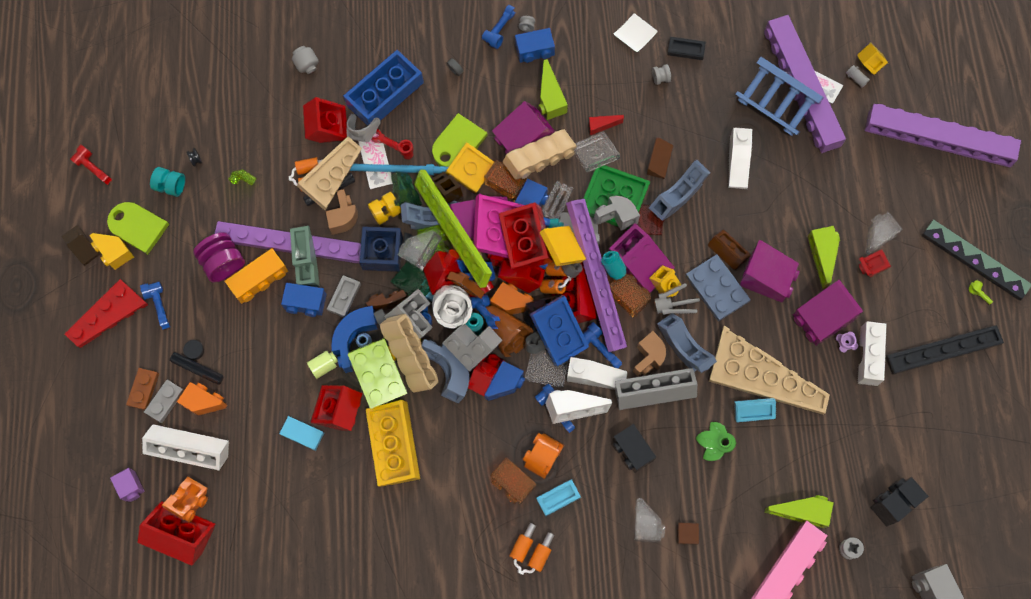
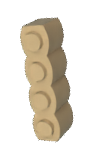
M565 129L509 152L506 154L503 163L514 179H525L532 172H540L548 165H556L561 159L571 158L577 146Z
M406 314L387 318L380 324V329L384 338L389 342L392 354L397 358L398 366L406 377L408 387L412 392L432 389L438 383V377L433 367L430 366L428 355L422 349L418 335L413 331L409 317Z

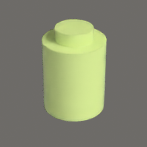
M325 351L308 361L307 364L316 379L336 368L335 363L338 360L333 352L328 353V351Z

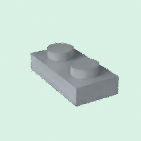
M343 275L327 310L341 317L347 316L361 283Z
M166 380L144 413L163 423L184 390Z

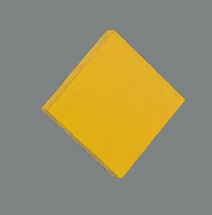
M466 142L445 173L451 174L456 181L476 194L497 163Z
M570 226L547 228L540 232L556 266L581 263L586 260Z

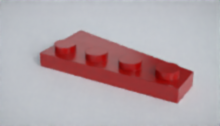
M120 279L64 335L77 347L81 348L102 335V332L108 328L118 325V322L126 317L129 318L134 315L135 311L145 308L148 304Z

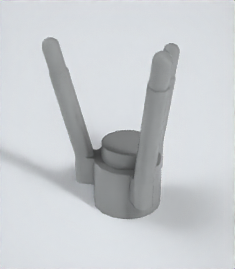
M684 283L665 293L659 294V298L655 299L658 314L697 313L696 309H673V306L699 302L700 299L695 298L671 302V298H667V296L685 288L687 284Z

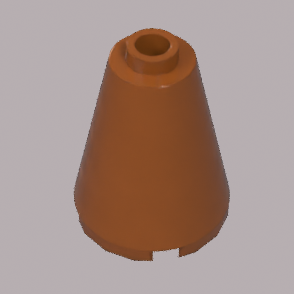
M495 305L487 306L486 309L491 314L500 318V321H495L498 329L492 330L502 339L497 345L501 353L505 357H511L510 353L512 352L519 353L525 347V340L530 332L533 334L532 328ZM482 316L483 322L487 328L488 325L486 323V319Z

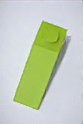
M546 59L543 64L541 96L538 107L541 115H545L546 119L549 120L566 114L568 104Z
M834 226L811 230L808 235V241L823 289H826L832 281L840 242L839 234L835 232Z
M816 495V497L769 506L765 509V513L801 523L808 521L814 526L826 528L830 524L834 502L828 501L827 497Z

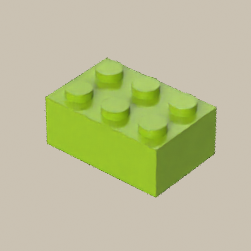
M385 338L348 352V357L370 409L407 394Z

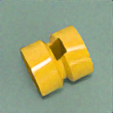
M391 191L381 196L380 201L376 199L367 204L379 225L388 221L389 216L395 217L401 213V207Z

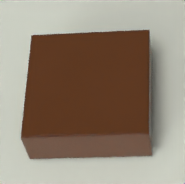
M678 523V544L698 545L699 523Z

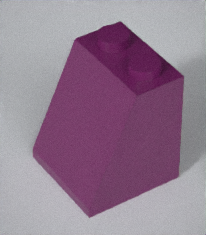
M525 101L492 130L496 135L494 139L497 143L506 148V154L556 132L544 116L541 115L540 111Z
M759 240L751 254L740 286L782 303L786 297H790L793 291V287L790 286L792 281H796L800 271L797 270L799 263Z
M838 280L798 308L793 316L796 324L806 332L807 339L817 346L851 324L863 310L842 282Z

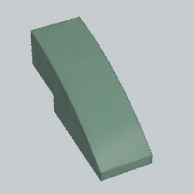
M304 226L290 229L292 265L295 267L296 284L311 287L320 286L310 227Z

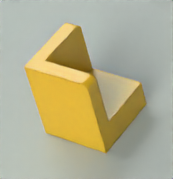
M872 43L867 45L857 55L862 64L873 75L888 63L883 54Z

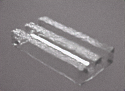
M556 181L542 209L543 215L551 219L560 218V214L563 212L573 192V187H567L566 184H560L559 181ZM558 188H560V191L548 213L547 210L556 194V191ZM564 191H567L556 216L553 215Z

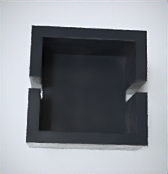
M912 477L906 480L901 478L888 487L890 491L887 490L873 499L874 504L870 508L887 527L899 522L912 511L910 509L911 506L916 508L929 496Z

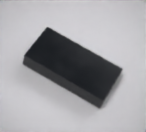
M670 37L667 55L703 60L706 41Z

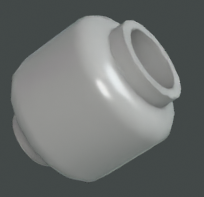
M301 46L293 52L292 62L300 73L307 72V74H310L317 69L316 66L319 60L310 47Z

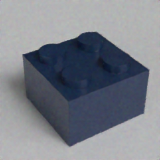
M362 228L359 261L362 270L400 272L403 241L401 228Z

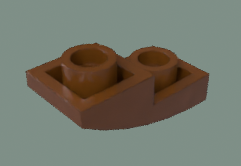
M403 289L401 291H394L387 299L383 293L380 295L376 294L369 298L366 305L367 307L373 306L374 311L380 309L384 311L395 308L407 298V295Z

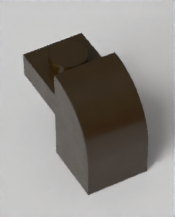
M442 172L432 178L447 204L463 197L461 186L451 174L447 176L445 172Z

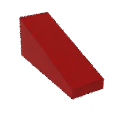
M624 115L589 117L590 136L623 123Z

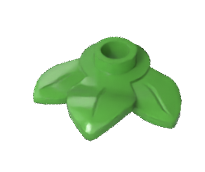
M711 422L710 431L701 432L696 437L698 443L706 448L703 459L707 461L721 459L724 453L733 451L736 446L734 436L727 433L725 426L718 422ZM724 439L729 440V444L726 446L722 445Z

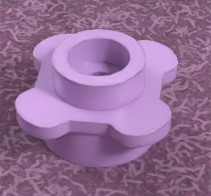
M853 332L836 336L841 352L844 353L847 350H856L858 348Z

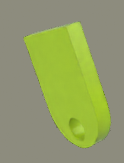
M458 113L434 142L432 148L433 158L439 166L449 167L466 142L477 149L488 134ZM443 155L451 157L447 162L441 161L440 158Z
M131 202L115 206L107 219L108 227L115 236L147 255L169 226L167 221ZM124 213V217L121 220L115 219L117 214Z

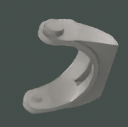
M351 114L347 120V137L354 141L368 143L380 125V119L374 118L366 128L355 130L356 115Z

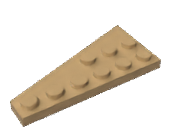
M723 326L715 356L717 362L713 364L709 382L767 399L774 398L775 401L824 415L826 413L830 394L810 381L807 382L798 376V373L789 370L781 362L758 347L749 344L743 337L737 336L729 328Z

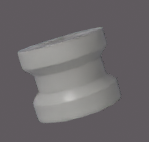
M668 64L660 68L657 66L652 68L653 80L656 85L664 81L666 83L671 82V72Z
M848 538L841 542L839 551L844 558L851 560L860 557L864 547L859 539Z

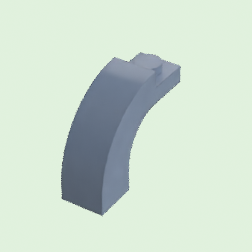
M698 160L694 161L684 175L669 190L658 195L649 209L662 221L678 211L701 188L702 183L711 172Z
M453 201V202L448 203V205H449V207H450V204L459 203V202ZM407 202L401 204L402 222L410 224L411 229L423 231L443 230L429 207H421Z
M672 313L657 323L661 333L676 355L688 368H693L694 372L698 370L702 373L717 362L714 355L696 343L680 317Z
M424 339L421 342L422 349L430 360L441 366L445 373L446 382L441 396L459 403L465 397L468 389L469 371L443 343L441 346H438L435 342Z

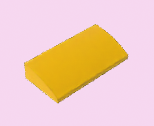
M404 400L379 405L372 409H366L378 487L420 479L408 403Z

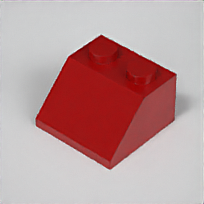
M317 97L303 105L305 139L324 143L342 141L347 138L346 106Z
M322 385L311 423L342 431H352L357 410L361 404L362 393L346 386Z

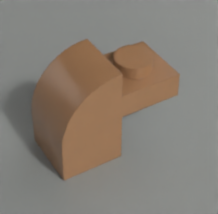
M344 189L337 191L340 208L326 211L332 235L350 230L358 219L357 208L355 205H352L350 195L346 196Z
M652 331L637 346V349L646 357L634 367L633 372L638 377L641 374L647 375L653 369L652 365L659 370L666 357V347L663 341Z

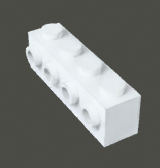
M152 425L142 438L143 454L215 470H220L228 458V440L158 425Z

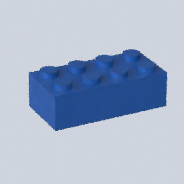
M396 50L343 95L346 106L367 126L370 125L374 118H379L381 121L424 83L422 72Z

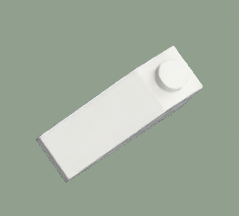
M733 128L730 136L728 188H748L752 129Z
M570 358L567 375L568 382L615 390V381L627 378V371L591 360Z
M556 390L549 394L545 404L551 420L555 424L607 413L612 401L611 399L570 390Z

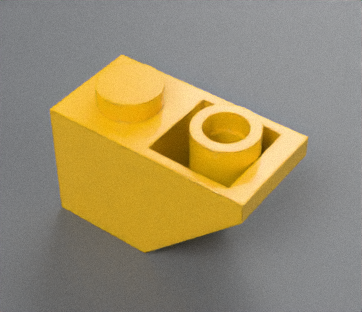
M95 233L89 235L93 240L91 245L97 252L100 251L103 256L100 258L106 266L110 265L116 270L134 258L126 244L119 237Z

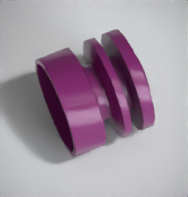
M226 232L216 233L205 238L193 251L195 258L203 266V271L211 282H220L228 279L241 270L245 264L244 258L239 250L235 248L234 242L231 241V237Z

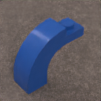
M373 306L360 308L349 313L341 320L334 331L332 352L335 356H338L339 368H343L345 373L353 372L348 352H350V346L354 338L363 332L378 329L376 318L373 314L375 312Z

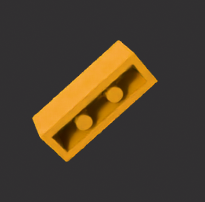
M271 248L226 279L225 283L242 304L252 300L259 291L266 290L275 280L282 279L288 272V269L273 248Z

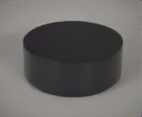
M190 340L184 345L183 352L187 358L198 360L204 354V346L197 340Z

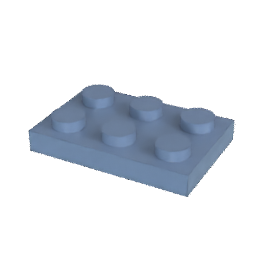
M718 255L713 256L685 275L718 322L751 300Z

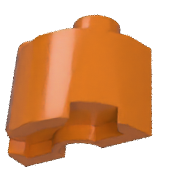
M538 433L533 441V444H535L533 450L527 451L523 461L526 462L524 466L526 469L545 479L564 445L544 433Z
M187 477L179 485L177 492L174 495H170L162 506L179 518L190 522L194 518L197 509L204 507L208 497L205 495L208 488Z

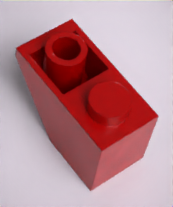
M502 260L497 277L527 293H531L541 287L545 270L539 266L511 269L510 260Z
M489 353L475 367L468 389L485 396L502 361L505 362V360Z

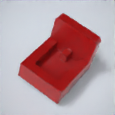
M882 249L865 258H859L861 262L858 264L863 274L867 273L869 277L891 267Z

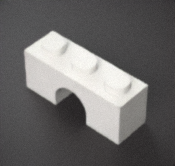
M866 321L860 328V346H863V357L858 368V384L878 386L884 381L885 323Z

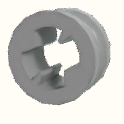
M522 16L519 29L525 32L533 31L536 20L531 16Z

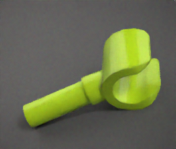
M975 280L974 283L971 282L969 292L981 296L989 305L992 304L993 301L981 291L983 283Z

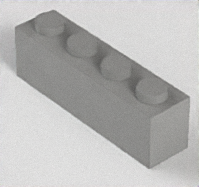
M693 368L615 381L619 410L696 398L697 381Z

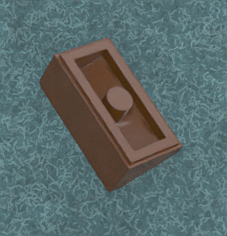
M656 137L647 175L665 179L673 149L672 144Z
M724 229L715 235L708 244L733 270H736L751 256Z

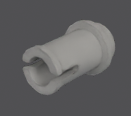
M853 65L846 72L847 77H851L861 88L870 81L859 70L858 66Z

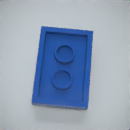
M561 295L530 314L555 366L561 365L589 347L565 296Z

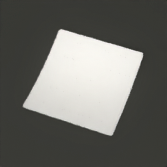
M634 13L614 35L638 52L652 39L657 30Z

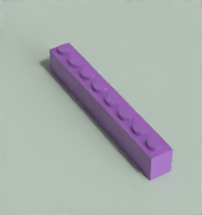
M789 15L768 21L764 32L766 38L771 42L773 54H776L780 69L824 97L820 104L817 102L812 104L804 115L807 121V129L809 132H812L815 146L819 148L821 153L841 147L846 138ZM802 92L794 97V100L800 106L799 109L806 101L805 97L807 96Z
M873 104L868 113L865 127L866 132L1006 167H1011L1018 160L1021 140L1015 139L1012 136H1002L992 131L986 132L975 127H966L955 122L942 121L939 118H929L919 113H909L902 109L889 108L883 104Z

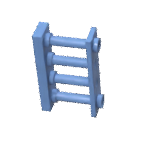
M760 57L757 61L761 65L759 67L760 70L744 94L737 91L738 101L746 106L748 103L783 125L785 127L783 130L791 136L794 133L799 135L800 131L796 129L797 125L810 106L815 104V102L820 104L824 97L771 62ZM771 72L776 75L774 77L775 81L758 104L750 99L764 76ZM787 82L791 85L789 88L791 90L773 114L765 109L779 86ZM802 92L807 95L805 97L806 101L790 124L780 119V117L796 94L799 95Z

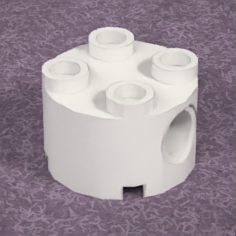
M444 285L433 296L432 308L438 323L448 328H457V326L467 323L472 314V304L469 295L464 289L455 285Z

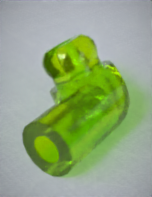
M245 170L232 171L230 173L231 176L228 178L233 184H237L239 180H244L251 186L257 180L256 177Z

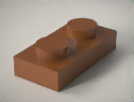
M459 272V274L449 273L447 279L464 289L467 294L480 299L483 297L485 292L479 288L475 281L469 280L470 277L463 272Z
M139 368L126 405L146 410L151 401L159 373Z

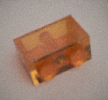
M498 160L493 163L484 176L485 185L513 202L516 201L527 178L514 179L504 163Z
M626 273L623 278L614 280L609 284L613 299L633 318L651 301L649 291L644 287L641 288L637 284L635 277L631 274Z
M507 457L490 475L493 480L491 483L498 490H505L508 493L506 497L514 504L518 502L521 505L537 487V484Z

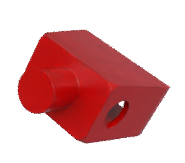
M450 249L448 252L437 251L424 266L423 270L432 295H435L444 285H455L447 277L450 272L457 274L460 272L457 263L459 254L456 250Z

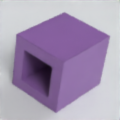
M130 468L110 478L119 498L124 501H134L140 497L139 494L145 492L136 472Z

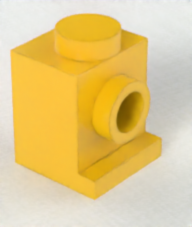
M663 265L650 277L659 294L681 285L675 275V271ZM677 291V292H675V293H673V294H671V295H669V296H667V297H668V298H669V297H673V296L677 295L679 291Z

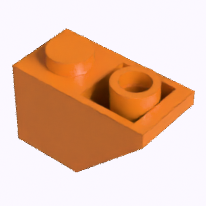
M502 282L491 298L490 305H495L508 314L513 315L525 312L526 303L533 302L534 299L526 293L518 292L514 285L510 283L507 285Z
M190 382L177 400L180 405L196 415L222 410L227 407V404L223 402L224 398L215 392L212 395L206 392L208 388L199 382L197 385Z

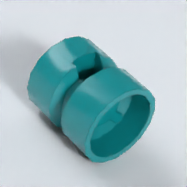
M161 167L155 168L150 179V188L152 190L165 192L175 197L180 196L185 186L184 174L175 171L170 172V170Z

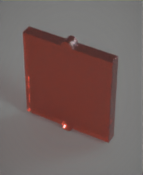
M641 205L637 225L648 235L662 236L665 220L662 221L649 209L651 205Z

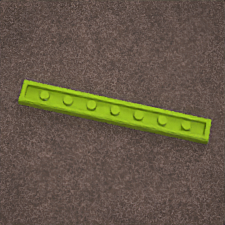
M420 170L414 185L480 288L486 287L492 275L491 270L427 171Z

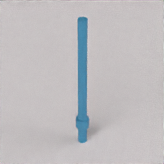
M353 164L349 171L419 173L420 170H426L429 175L446 172L448 167L434 166V164H427L426 166Z

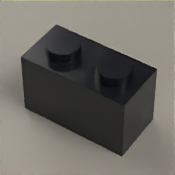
M634 424L613 437L614 443L612 445L618 454L621 453L625 458L623 462L628 470H633L636 473L656 459L655 454Z

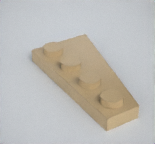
M347 137L301 179L297 187L321 208L326 210L362 148L350 137Z

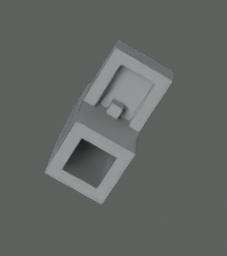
M622 196L609 197L607 206H600L595 211L594 220L599 225L614 218L620 230H624L635 223L638 224L640 214L629 199Z

